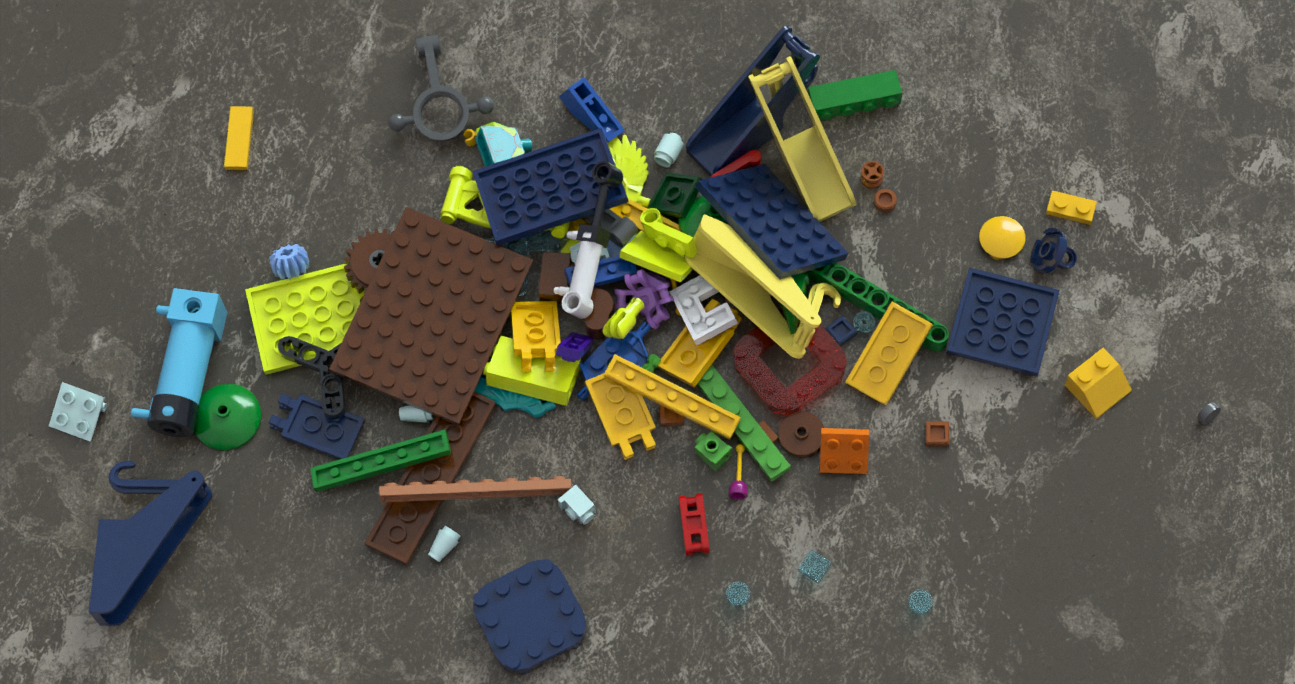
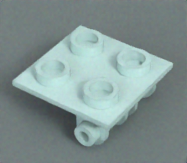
M62 382L49 427L91 442L101 411L105 412L107 408V403H104L105 397Z

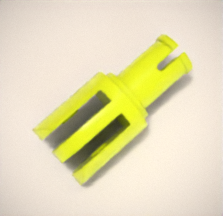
M633 298L626 308H619L604 325L603 334L609 338L624 339L636 325V316L644 309L643 301L639 298Z

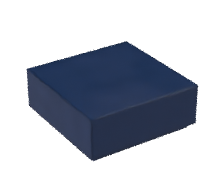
M843 315L825 327L824 330L839 348L857 335V330Z

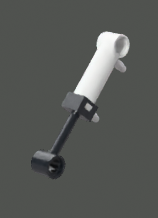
M607 161L596 163L592 170L593 180L599 183L598 185L600 186L592 224H580L578 231L567 232V238L580 242L570 287L561 286L554 288L555 294L564 296L562 299L564 311L580 319L588 317L593 311L594 304L591 300L600 256L602 248L608 247L611 234L600 227L609 189L618 188L623 181L622 171Z

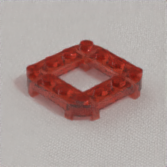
M780 309L779 312L785 319L783 309ZM821 324L815 328V333L807 346L821 363L787 388L759 357L775 345L776 342L758 326L743 336L733 350L734 365L737 373L742 374L765 401L772 413L782 415L801 411V408L835 383L838 385L843 379L847 364L843 349Z

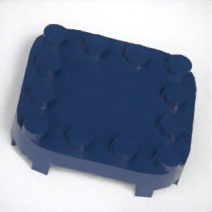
M549 559L529 562L487 583L473 597V609L476 619L498 663L503 669L510 672L521 673L522 675L530 673V669L572 648L574 650L578 648L586 635L587 623L584 613L562 571Z

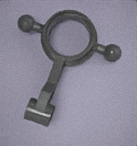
M438 34L416 38L419 58L426 57L431 88L425 90L417 98L413 108V115L404 117L401 114H393L388 120V125L390 129L398 132L402 131L406 125L415 124L417 129L431 140L448 141L454 139L467 126L469 113L479 111L481 114H489L494 109V102L491 98L485 96L481 97L477 103L467 104L466 99L460 92L448 86H441L435 55L441 54ZM437 97L450 98L461 109V119L458 125L446 133L433 132L422 121V112L425 105Z

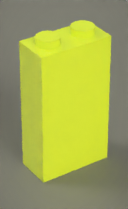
M500 336L491 354V361L487 362L484 368L483 375L486 376L487 386L567 406L581 370L579 365L581 358L575 362H568L562 360V356L555 355V372H545V358H532L531 372H522L521 356H514L513 339Z

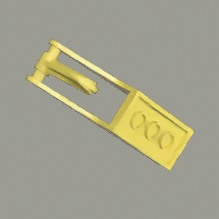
M789 56L786 58L787 62L781 65L778 63L762 70V74L755 77L751 74L748 78L772 131L776 146L808 211L819 222H822L856 206V200L797 68ZM792 73L813 127L783 141L759 87L767 84L773 98L783 86L782 79L785 78L784 75Z
M704 214L693 237L698 253L693 259L686 256V262L790 356L797 359L803 358L806 353L805 348L809 345L815 333V328L819 327L821 323L818 312L823 295L832 297L833 306L838 308L841 303L839 292L830 284L820 283L812 286L808 298H806L791 276L779 279L730 225ZM770 294L800 320L795 334H790L787 322L772 302Z

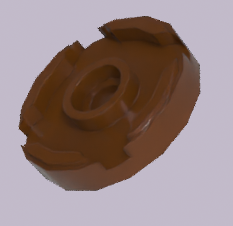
M796 411L787 415L782 420L778 429V441L782 449L792 454L791 456L807 458L816 454L821 448V428H824L821 420L814 414L806 411ZM803 430L806 432V434L804 436H800L797 432Z

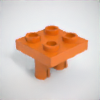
M821 428L820 473L867 474L869 429Z

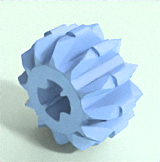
M288 244L286 247L281 246L279 250H274L273 254L269 257L272 272L275 274V277H280V279L289 278L291 280L292 277H299V274L306 273V269L310 267L307 252L304 247L298 244L293 246Z

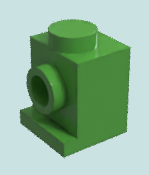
M712 431L708 435L705 433L701 434L695 441V453L715 472L732 456V447L725 444ZM713 444L716 448L709 449L708 447Z

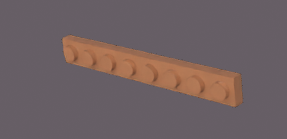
M555 476L551 480L531 477L527 481L507 478L503 482L483 479L478 483H470L469 480H459L453 484H446L445 481H435L428 485H422L421 482H411L403 486H398L397 483H386L384 486H379L380 503L564 495L571 489V479Z

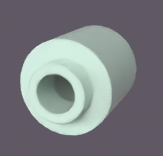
M675 133L664 134L654 152V161L667 168L674 164L684 146L682 138Z

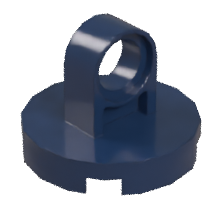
M1052 227L1046 229L1043 232L1046 235L1042 240H1036L1031 252V262L1035 264L1034 270L1047 274L1056 267L1061 269L1073 267L1077 262V255L1072 248L1067 246L1065 233ZM1065 252L1069 257L1067 264H1064L1062 261Z

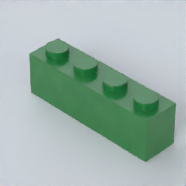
M896 70L808 87V95L821 121L841 115L850 116L861 111L871 112L881 107L891 108L901 104L902 90Z

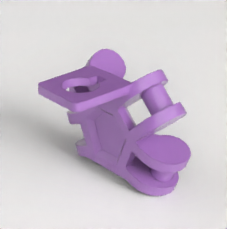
M643 269L638 270L637 274L625 275V283L629 289H615L614 294L617 295V303H614V308H626L629 304L626 303V295H632V299H641L644 303V309L640 311V314L646 316L648 324L657 330L660 327V322L670 318L669 312L662 304L674 300L673 296L669 295L667 289L671 285V280L653 271L646 273ZM637 283H641L643 286L638 288Z

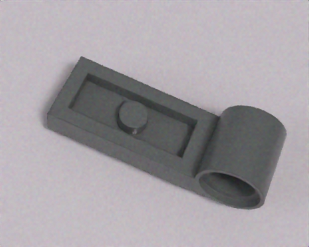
M610 209L604 210L600 227L611 233L609 239L619 247H624L639 231L638 227L629 218H621ZM594 214L581 219L591 225Z

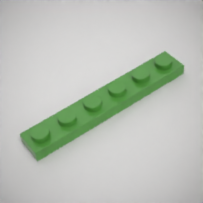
M711 365L697 386L709 402L741 417L734 434L769 480L773 482L791 470L790 464L715 367Z

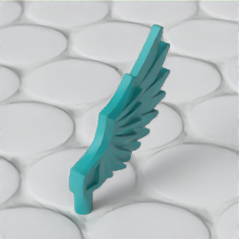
M483 374L484 378L481 377L475 390L476 393L495 401L497 406L504 411L521 410L527 412L533 418L541 417L546 412L556 408L555 403L550 401L542 404L538 398L487 386L486 376Z

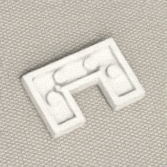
M701 275L669 292L673 296L674 302L696 345L738 324L727 302L706 313L701 301L719 291Z

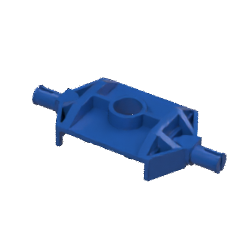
M643 322L636 331H630L624 339L607 337L584 363H579L585 381L605 373L614 354L640 367L646 363L649 357L643 344V337L651 330V326ZM586 385L576 395L583 402L590 395Z

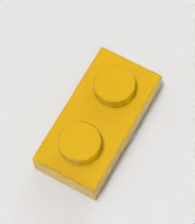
M1052 190L1046 214L1091 225L1097 201Z

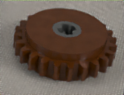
M375 229L374 234H370L367 231L365 238L359 235V242L351 243L353 250L347 249L346 252L349 257H344L346 264L344 270L347 273V280L351 281L352 288L357 287L356 289L359 294L363 291L366 292L394 230L391 234H388L387 229H384L383 233H379Z

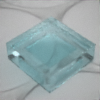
M811 550L798 568V572L819 584L832 562Z

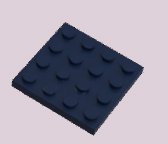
M969 268L946 354L1038 377L1060 290Z

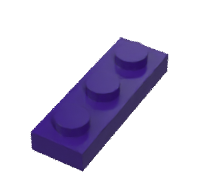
M571 332L557 346L556 355L562 356V360L575 362L593 346L594 337Z

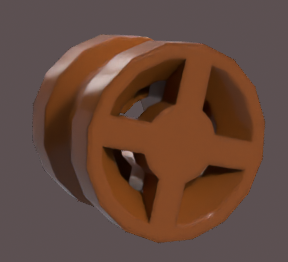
M877 161L866 162L861 171L862 184L869 189L881 186L884 176L883 166Z

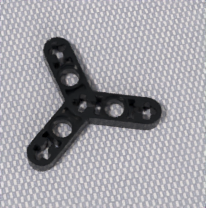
M292 336L283 337L278 343V350L281 356L289 361L319 372L322 407L325 415L335 420L342 417L345 413L343 377L337 374H330L327 366L330 360H334L341 343L328 351ZM292 344L293 348L299 351V354L297 355V352L292 349L286 352L284 347ZM308 351H314L316 357L312 361H306L303 358L304 354ZM336 381L339 383V386L335 391H328L326 389L328 382ZM331 398H335L337 404L336 412H332L329 409L332 407Z

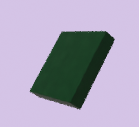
M665 172L647 209L655 208L659 210L661 216L685 219L699 193L695 187L698 181L703 179L698 176Z

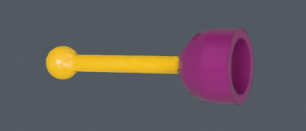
M738 444L736 446V451L738 452L737 478L729 487V497L735 500H743L748 497L747 485L744 481H741L742 453L745 451V447L743 444Z

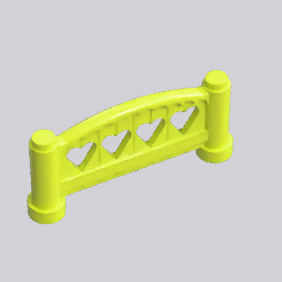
M453 167L449 175L450 185L440 213L441 221L446 224H452L458 218L491 229L476 181H472V172L465 167ZM476 197L480 198L483 205L482 210L465 209V206ZM570 222L547 230H551L552 236L556 238H564L568 232Z

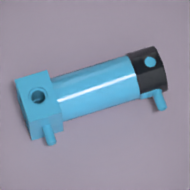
M174 288L170 306L158 305L156 308L157 314L167 315L171 331L155 396L152 397L149 410L132 408L130 415L131 417L147 419V426L158 433L173 437H190L193 435L199 401L214 341L221 342L228 312L219 294Z

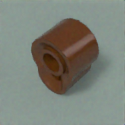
M595 288L591 295V300L594 304L593 311L588 317L581 319V321L585 325L587 335L594 337L595 340H600L606 337L603 334V327L615 312L610 294L603 289Z

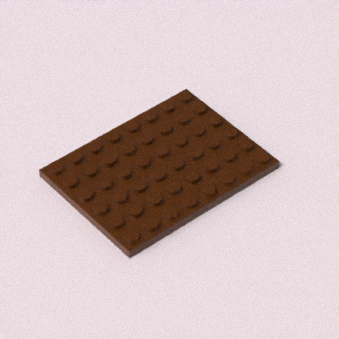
M406 207L329 371L459 426L530 271L533 259L502 246H497V244Z

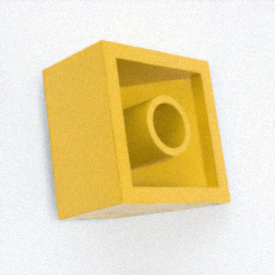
M1104 348L1100 349L1067 376L1065 383L1069 391L1095 419L1103 415L1132 391L1119 363Z

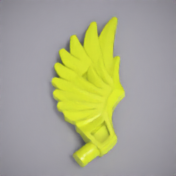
M623 135L622 144L619 138L615 137L608 143L616 167L623 173L622 184L628 199L648 207L651 199L641 196L644 183L649 175L647 170L648 164L645 163L646 156L641 157L642 149L638 148L636 151V142L632 141L630 145L626 135Z

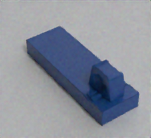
M620 255L601 259L594 287L623 280L627 274H637L635 264L621 259ZM575 266L565 268L564 271L569 287Z

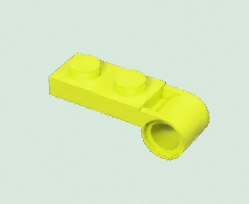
M650 208L642 212L640 220L648 238L655 240L661 247H668L681 256L685 255L693 259L697 255L698 250L694 238L664 225L659 210Z

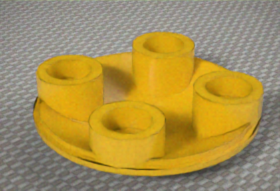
M998 216L984 223L979 233V240L982 248L992 259L1001 260L1002 258L1013 257L1023 249L1025 232L1016 220L1005 216Z

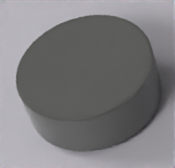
M1211 402L1199 412L1197 419L1203 425H1207L1218 416L1221 408L1215 402Z

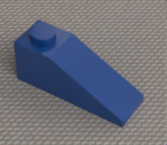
M585 77L574 83L559 96L571 114L590 130L594 131L602 128L607 143L625 131Z

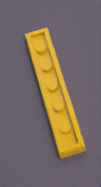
M614 354L604 373V377L729 440L741 420V417Z

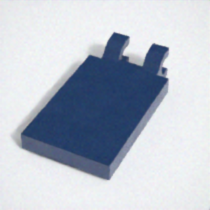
M281 394L278 400L279 407L290 412L286 420L272 414L268 422L271 424V429L282 431L281 437L283 439L338 460L350 456L365 423V418L345 411L339 419H330L324 413L322 402L299 394L297 400ZM332 406L329 408L332 412H336V407Z

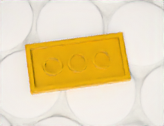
M891 302L845 383L887 406L933 324Z

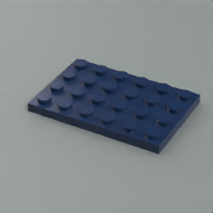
M602 128L472 171L497 246L594 214L600 186L598 185L599 183L593 180V167L600 161H607L616 166ZM622 183L616 189H609L604 210L629 202Z
M765 164L699 180L695 187L779 279L843 261L849 254Z

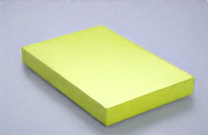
M640 231L620 251L619 257L621 259L678 282H682L693 270L686 262L685 255L681 256L668 247H661L655 240L648 238L644 231Z

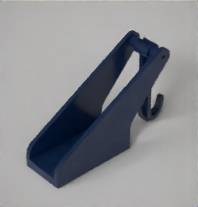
M784 26L774 36L688 139L686 153L710 177L746 153L757 150L773 137L748 78L749 75L753 74L755 77L762 74L761 71L771 66L786 43V48L791 51V58L805 88L807 89L815 79L818 71L816 64L820 59V55L817 52L812 53L810 47L798 35L794 36L790 26ZM793 75L767 104L779 131L783 129L784 113L799 91Z
M133 461L119 462L110 470L109 483L118 493L161 495L129 519H99L89 613L100 626H117L128 619L212 499V491L199 471H190L180 480L119 478L118 474L121 470L136 466Z

